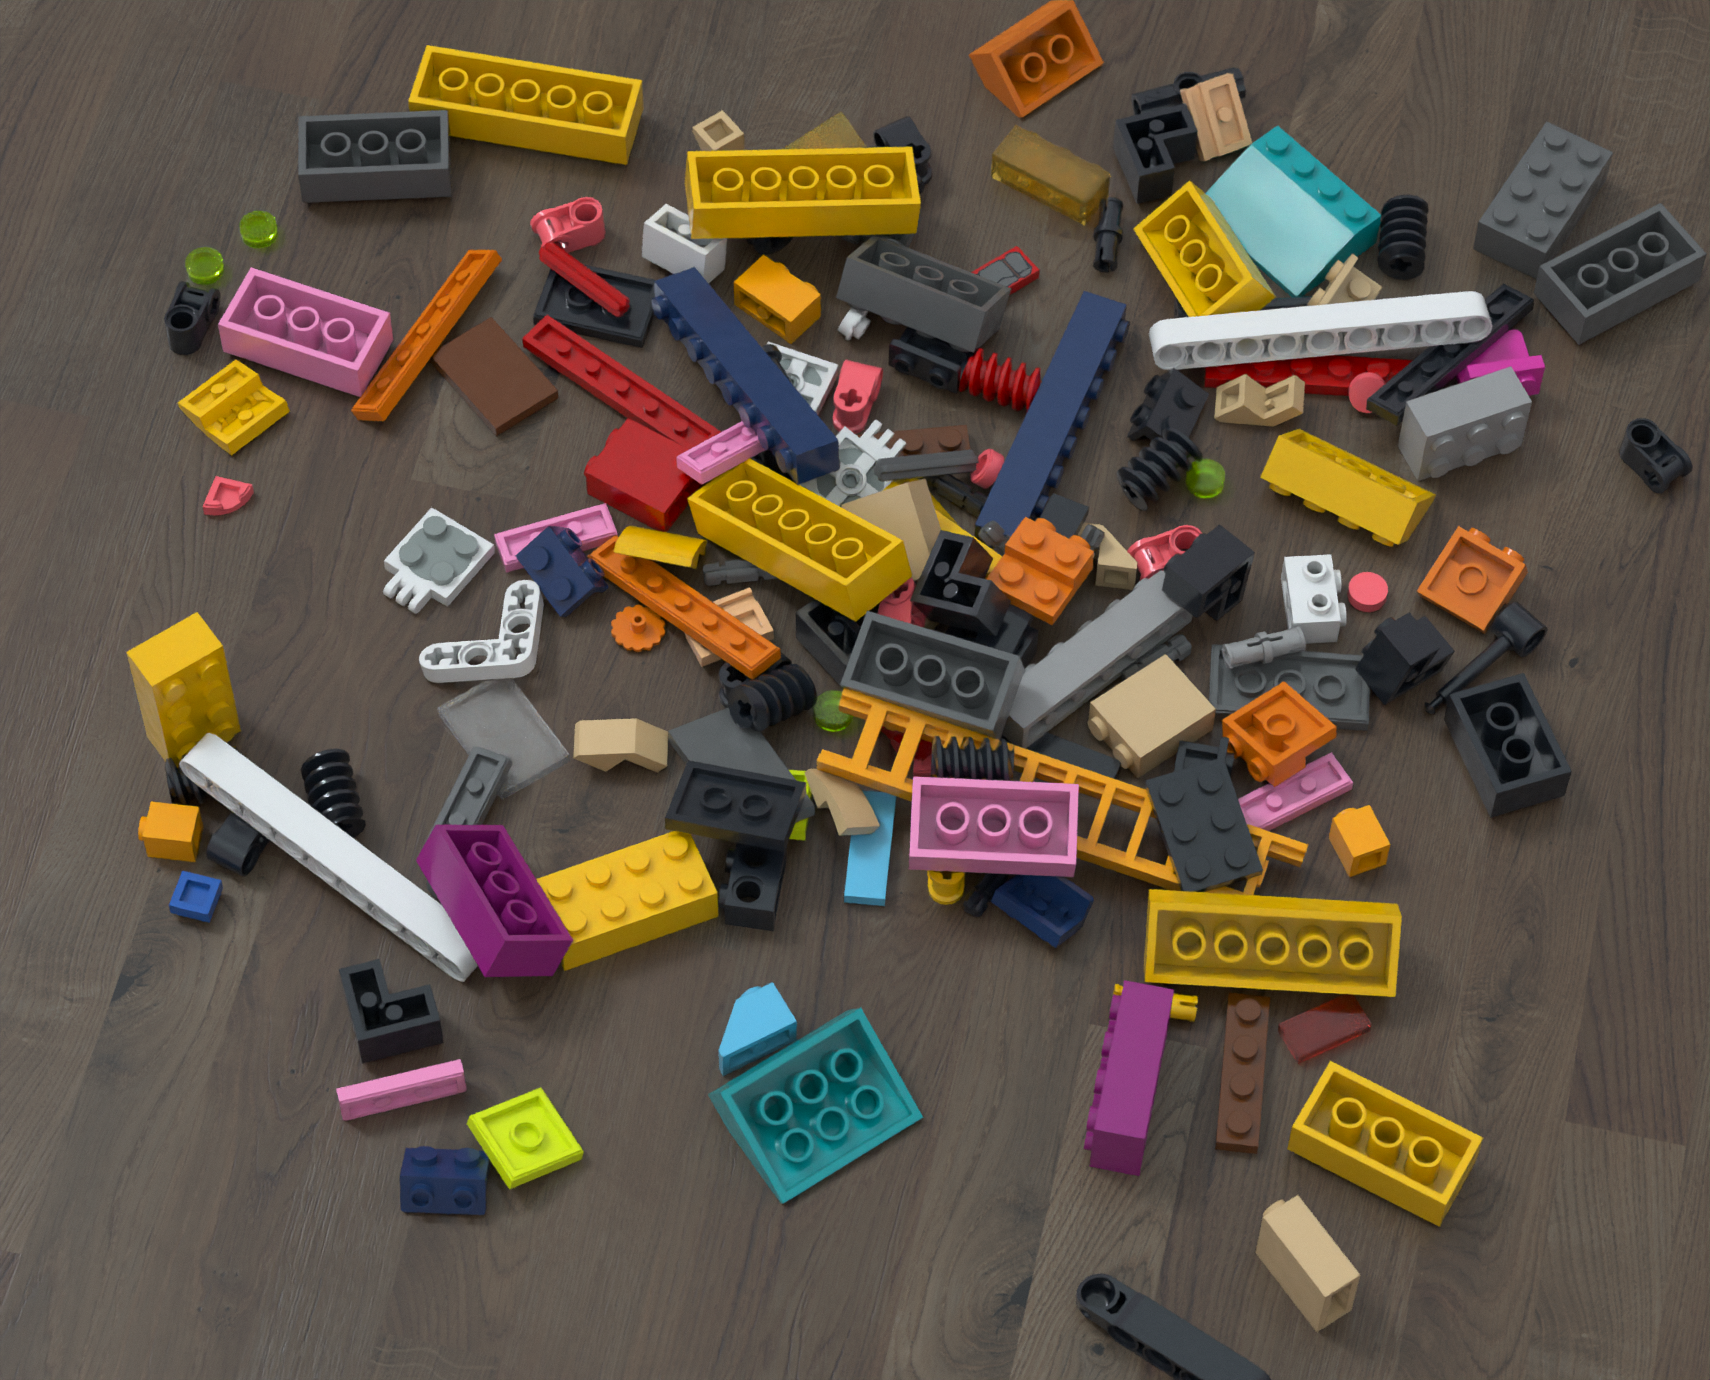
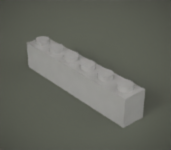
M1162 570L1149 579L1144 578L1139 581L1130 594L1122 600H1114L1101 616L1093 622L1091 620L1085 622L1072 638L1065 643H1057L1043 660L1036 665L1034 663L1030 664L1024 669L1022 680L1002 733L1003 736L1014 745L1026 749L1120 677L1123 669L1132 663L1137 664L1140 658L1159 647L1191 622L1192 614L1162 591L1165 573Z

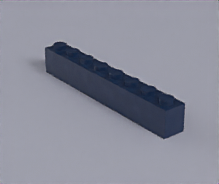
M693 267L654 281L655 297L652 298V307L657 318L663 319L666 322L676 341L680 340L687 348L691 360L698 362L704 369L708 381L711 384L715 383L722 391L726 403L729 406L733 405L740 413L743 424L747 428L751 427L756 432L761 446L765 450H770L776 458L781 471L787 472L796 484L799 485L839 470V441L698 270Z
M1086 291L1083 292L975 523L974 537L982 543L984 542L979 538L978 533L985 524L992 520L996 521L1005 530L1004 536L1008 534L1011 537L1025 517L1036 521L1037 517H1041L1050 500V496L1047 495L1051 487L1057 489L1064 471V467L1061 466L1064 458L1071 459L1077 444L1075 434L1078 428L1084 430L1091 411V408L1088 407L1091 399L1097 401L1104 384V379L1101 377L1104 371L1110 372L1113 368L1117 356L1116 344L1117 342L1124 343L1127 337L1130 321L1125 320L1126 304Z

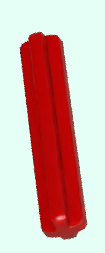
M549 241L540 248L538 252L540 254V261L614 316L621 317L629 310L630 300L627 296L554 242Z

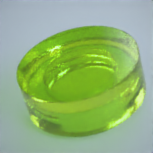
M252 211L246 214L240 221L241 239L252 248L267 247L278 236L276 219L266 211Z
M200 247L191 251L186 257L187 275L194 283L200 285L212 284L218 281L224 273L222 255L214 248Z
M1203 459L1201 463L1196 461L1191 463L1193 469L1186 474L1188 490L1201 498H1211L1218 495L1224 487V468L1212 459Z
M830 690L823 692L817 697L816 704L813 707V716L816 724L826 731L835 732L843 730L852 722V715L839 711L841 691Z

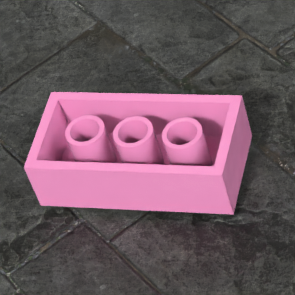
M252 267L218 324L223 352L361 397L367 389L393 342L389 312Z
M913 777L909 869L1074 877L1077 850L1079 784Z

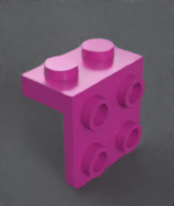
M1508 330L1457 374L1456 378L1458 384L1512 367L1527 394L1535 395L1539 394L1545 365L1541 355L1529 357L1523 335L1520 331Z

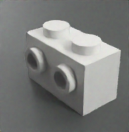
M665 204L644 222L643 258L673 274L695 267L708 284L725 269L727 238L691 239L689 216Z
M1332 556L1284 557L1281 584L1288 629L1300 626L1306 644L1337 642L1340 626H1346L1345 603H1338L1337 593H1341L1340 570H1333Z

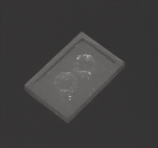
M512 678L485 680L437 707L438 715L468 755L473 746L476 745L510 757L513 764L498 792L501 800L570 762V754Z

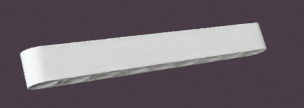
M1466 291L1165 319L1158 321L1150 328L1149 337L1155 364L1164 370H1171L1173 368L1178 370L1476 342L1486 338L1491 333L1492 323L1484 297L1480 293Z
M206 733L180 761L181 770L196 785L449 976L464 982L478 966L444 907L221 738L212 733Z

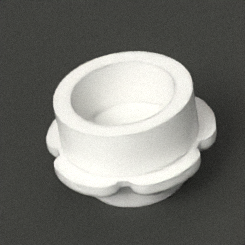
M851 308L837 331L845 335V339L848 341L852 336L859 340L871 320L866 318L868 310L859 311Z

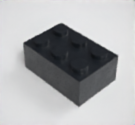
M1524 673L1449 694L1444 721L1490 818L1565 796L1572 770Z

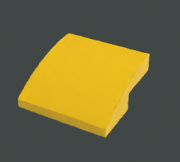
M236 359L178 402V406L183 413L213 442L230 455L236 453L290 412L285 399L263 386L259 374Z
M627 526L620 534L615 544L614 552L621 555L696 569L699 555L705 556L708 540L636 526Z

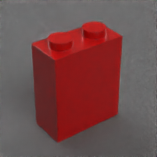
M627 418L620 429L616 428L610 433L605 448L598 456H593L588 461L584 470L588 495L662 532H668L688 506L687 498L698 491L704 484H700L677 468L676 457L689 449L630 418Z

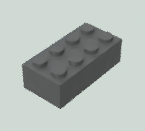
M448 110L299 116L298 177L302 203L452 196L451 137Z
M1546 122L1479 220L1473 249L1537 279L1540 266L1556 257L1605 183L1613 152Z
M1659 203L1541 265L1534 294L1577 344L1580 345L1699 282L1707 254L1670 212Z
M873 235L847 257L836 298L847 302L853 309L859 311L868 310L878 314L888 323L903 324L913 328L923 337L938 338L946 341L958 351H971L974 353L1000 329L1011 288L880 236Z
M867 611L840 685L842 689L845 687L1000 740L1025 670L1018 655Z

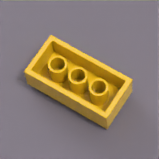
M198 612L126 652L147 737L165 762L167 758H172L177 768L180 767L179 763L182 760V756L187 755L206 733H212L227 743L235 734L241 731L223 645Z
M672 831L536 879L573 939L572 944L561 961L564 971L718 917V893L694 839L688 833Z
M1330 1061L1292 1126L1287 1149L1440 1227L1477 1160L1483 1137Z

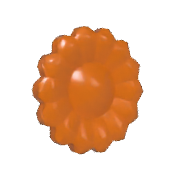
M641 605L625 607L624 611L618 612L616 619L611 622V627L613 628L611 635L615 638L616 644L623 646L625 650H634L635 652L651 650L653 646L660 644L661 638L665 636V621L649 607Z

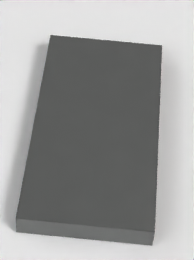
M1212 644L1208 701L1216 708L1215 720H1223L1285 681L1336 726V729L1368 730L1370 687L1355 670L1364 655L1299 651L1275 657L1270 663L1263 664L1261 661L1228 669L1223 659V646Z
M729 707L668 731V741L685 764L690 760L796 780L760 731H755L750 727L748 729L741 728L734 723ZM807 794L796 822L815 815V805Z

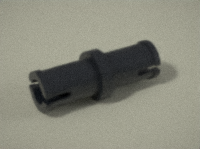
M1108 197L1107 207V200L1105 198L1100 200L1098 225L1094 228L1093 234L1094 241H1096L1093 267L1097 271L1109 273V263H1111L1110 270L1112 272L1117 269L1118 245L1123 240V230L1120 228L1123 202L1115 197Z

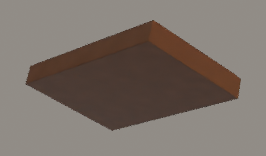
M492 317L440 347L430 358V363L496 436L559 398L556 387Z

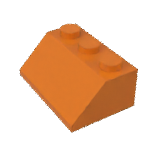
M1053 0L1046 3L969 54L984 86L1018 118H1023L1104 63L1073 0Z

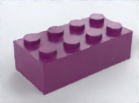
M436 824L416 862L484 977L553 976L573 939L503 825Z
M1124 980L1121 996L1113 994L1108 1030L1105 1032L1101 1064L1097 1071L1094 1086L1093 1104L1090 1106L1086 1126L1084 1150L1091 1151L1089 1167L1140 1176L1169 1028L1174 994L1173 989Z

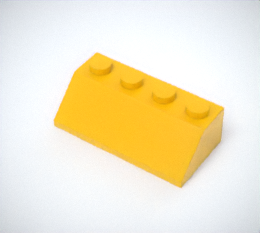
M1188 181L1133 228L1189 317L1260 311L1276 297L1214 201L1191 181Z
M1301 429L1278 436L1260 477L1270 482L1269 488L1285 496H1290L1293 493L1305 499L1303 504L1306 507L1320 513L1328 510L1339 516L1337 521L1356 530L1360 527L1373 532L1372 538L1391 547L1394 544L1399 545L1409 540L1436 496L1432 492Z

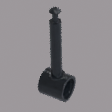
M1519 602L1510 604L1500 613L1492 625L1491 631L1498 638L1436 692L1437 697L1431 703L1425 702V711L1429 714H1436L1435 709L1440 704L1446 705L1448 703L1449 694L1465 689L1508 650L1514 651L1520 657L1529 655L1542 642L1548 628Z

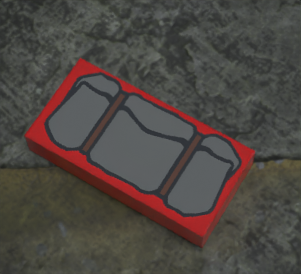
M1015 246L971 273L1011 288V295L1038 279L1040 270L1018 246Z

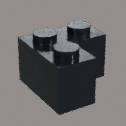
M1186 103L1115 120L1113 149L1137 204L1172 196L1174 164L1195 159L1198 130Z
M1219 524L1208 534L1201 533L1193 541L1191 547L1182 555L1175 554L1170 558L1164 567L1165 578L1162 591L1195 618L1206 612L1214 620L1218 621L1243 600L1255 552Z
M941 530L910 601L930 621L995 637L1011 603L1009 598L991 580L985 579L993 557L974 537Z
M815 599L796 611V638L840 685L865 615L859 620L854 621ZM879 603L870 612L878 614Z
M1409 612L1397 620L1390 617L1377 626L1374 630L1376 637L1362 649L1361 653L1364 656L1355 670L1381 702L1386 705L1441 672L1455 650L1426 616L1416 620Z
M380 959L339 969L343 994L362 1064L444 1043L440 1017L430 984L389 994Z

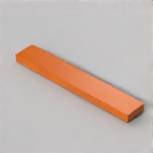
M496 250L467 251L353 406L351 412L357 420H386L502 261Z
M613 536L587 556V558H591L599 564L604 571V577L750 679L754 680L781 658L779 647L654 561L615 553L614 548L619 538L618 536Z

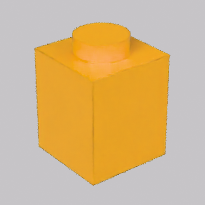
M151 801L147 817H141L138 829V838L144 841L147 857L196 862L204 828L200 809L196 806Z
M1370 805L1359 809H1345L1332 818L1329 840L1349 877L1386 865L1391 844Z

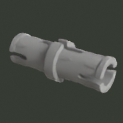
M1296 626L1270 634L1263 631L1256 633L1254 638L1223 644L1222 654L1226 667L1233 669L1234 667L1261 661L1263 664L1270 663L1275 657L1305 651L1306 642L1301 627Z

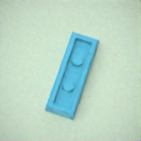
M862 790L876 815L880 827L872 834L851 835L844 903L885 906L896 796L885 792Z

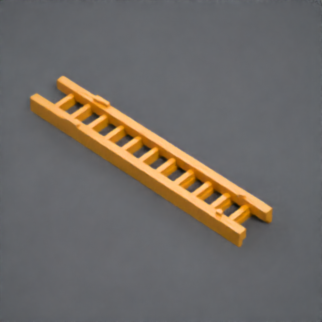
M844 687L839 703V711L864 719L866 723L852 759L822 749L817 759V770L912 802L913 780L907 778L921 739L932 743L934 736H940L943 748H946L951 736H955L959 748H963L967 737H972L976 749H979L983 739L989 738L992 750L996 749L999 740ZM882 726L891 731L896 730L905 733L891 772L868 765ZM1007 743L1009 751H1012L1014 746V771L1022 773L1020 781L1034 782V779L1038 778L1049 783L1079 784V793L1101 800L1088 838L1077 836L1076 858L1168 890L1181 891L1169 856L1165 865L1136 856L1149 818L1153 817L1156 819L1146 789ZM1111 804L1140 813L1126 852L1098 843ZM1247 824L1263 869L1262 875L1249 878L1244 892L1223 886L1206 891V893L1253 895L1255 888H1260L1269 863L1268 860H1265L1266 856L1301 867L1308 844Z

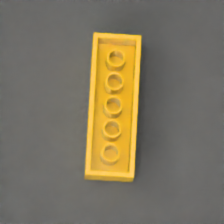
M426 45L408 103L410 112L448 110L450 136L627 165L643 111L642 80Z
M912 147L687 151L685 189L691 239L916 234L921 202Z
M750 458L713 478L687 498L698 534L854 621L859 620L867 611H870L912 577L903 540L801 485H797L795 482Z
M1149 889L1144 955L1145 982L1395 997L1402 915L1398 904Z

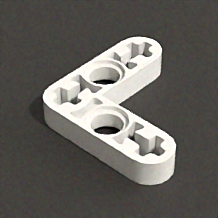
M521 580L507 588L499 639L436 643L426 647L419 656V662L425 678L431 682L444 683L518 678L530 673L536 664L544 607L542 594L537 583L531 580ZM525 598L526 609H521L520 603H522ZM519 624L530 625L524 632H511ZM515 648H520L522 654H518L517 659H515ZM475 656L487 657L481 664H468Z

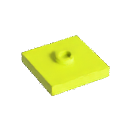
M541 1087L470 1115L468 1118L467 1126L509 1190L580 1161L584 1153Z

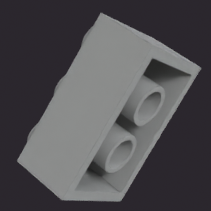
M1512 367L1406 401L1398 447L1417 481L1429 477H1441L1449 470L1464 465H1476L1483 459L1499 453H1511L1522 445L1532 401Z

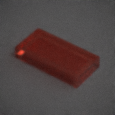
M1344 994L1280 1023L1277 1031L1299 1064L1371 1031L1372 1024L1353 994Z

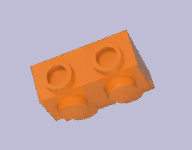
M1025 517L1005 544V554L986 579L991 580L1009 598L1010 604L1053 626L1093 569L1094 551L1090 550L1089 543L1080 536L1072 535L1070 538H1067L1057 533L1055 526L1044 518H1037L1036 521Z
M1458 526L1419 586L1417 594L1485 634L1503 605L1509 603L1528 571L1526 564L1523 563L1525 559L1516 551L1508 547H1504L1501 551L1489 544L1491 539L1483 532L1475 528H1471L1468 532Z
M1285 681L1222 720L1223 737L1229 738L1227 752L1235 753L1234 759L1241 757L1247 762L1248 770L1256 781L1262 782L1267 780L1273 787L1306 768L1305 757L1337 737L1336 726Z

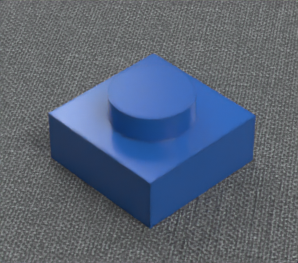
M182 871L169 903L170 913L210 923L223 890L222 881Z

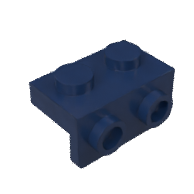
M548 526L515 556L533 581L537 583L541 592L560 617H567L594 592L603 593L609 586L602 578L605 575L604 571L596 561L586 557L580 549L582 546L581 540L571 529Z
M1015 875L996 889L991 902L1005 911L1008 916L1016 919L1037 934L1040 939L1057 948L1083 927L1094 898L1066 877Z
M429 1146L406 1148L400 1172L401 1211L484 1215L487 1207L486 1188L491 1167L490 1159L484 1151H477L473 1148H462L459 1150L435 1149Z

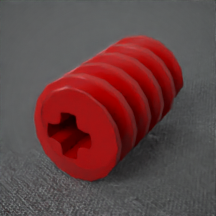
M980 347L974 356L970 357L964 368L959 391L963 392L969 386L971 396H979L983 391L984 399L988 402L993 401L997 396L1000 406H1007L1012 400V408L1015 411H1021L1026 405V412H1028L1042 382L1041 368L1036 367L1030 376L1026 375V363L1022 362L1016 371L1012 370V358L1010 357L1000 366L998 365V353L996 352L991 355L988 361H985L984 348Z

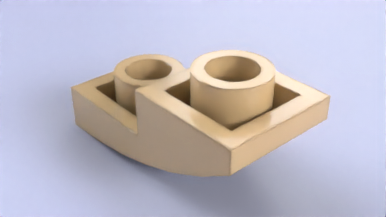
M808 769L805 772L817 808L830 809L839 836L872 834L880 827L869 801L857 783L817 769Z

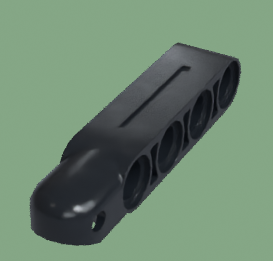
M1103 1273L1093 1274L1085 1278L1077 1288L1076 1305L1086 1318L1105 1329L1120 1345L1176 1380H1271L1263 1369L1111 1275Z

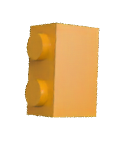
M764 254L734 281V305L790 344L821 317V294L812 284L803 282L795 277L782 263H775Z

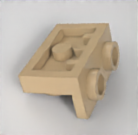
M1351 254L1344 263L1339 260L1336 261L1325 277L1330 282L1325 291L1319 288L1307 306L1374 300L1382 286L1353 267L1358 257Z

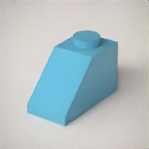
M773 982L764 987H752L735 1001L719 1048V1070L723 1076L797 1041V1021Z

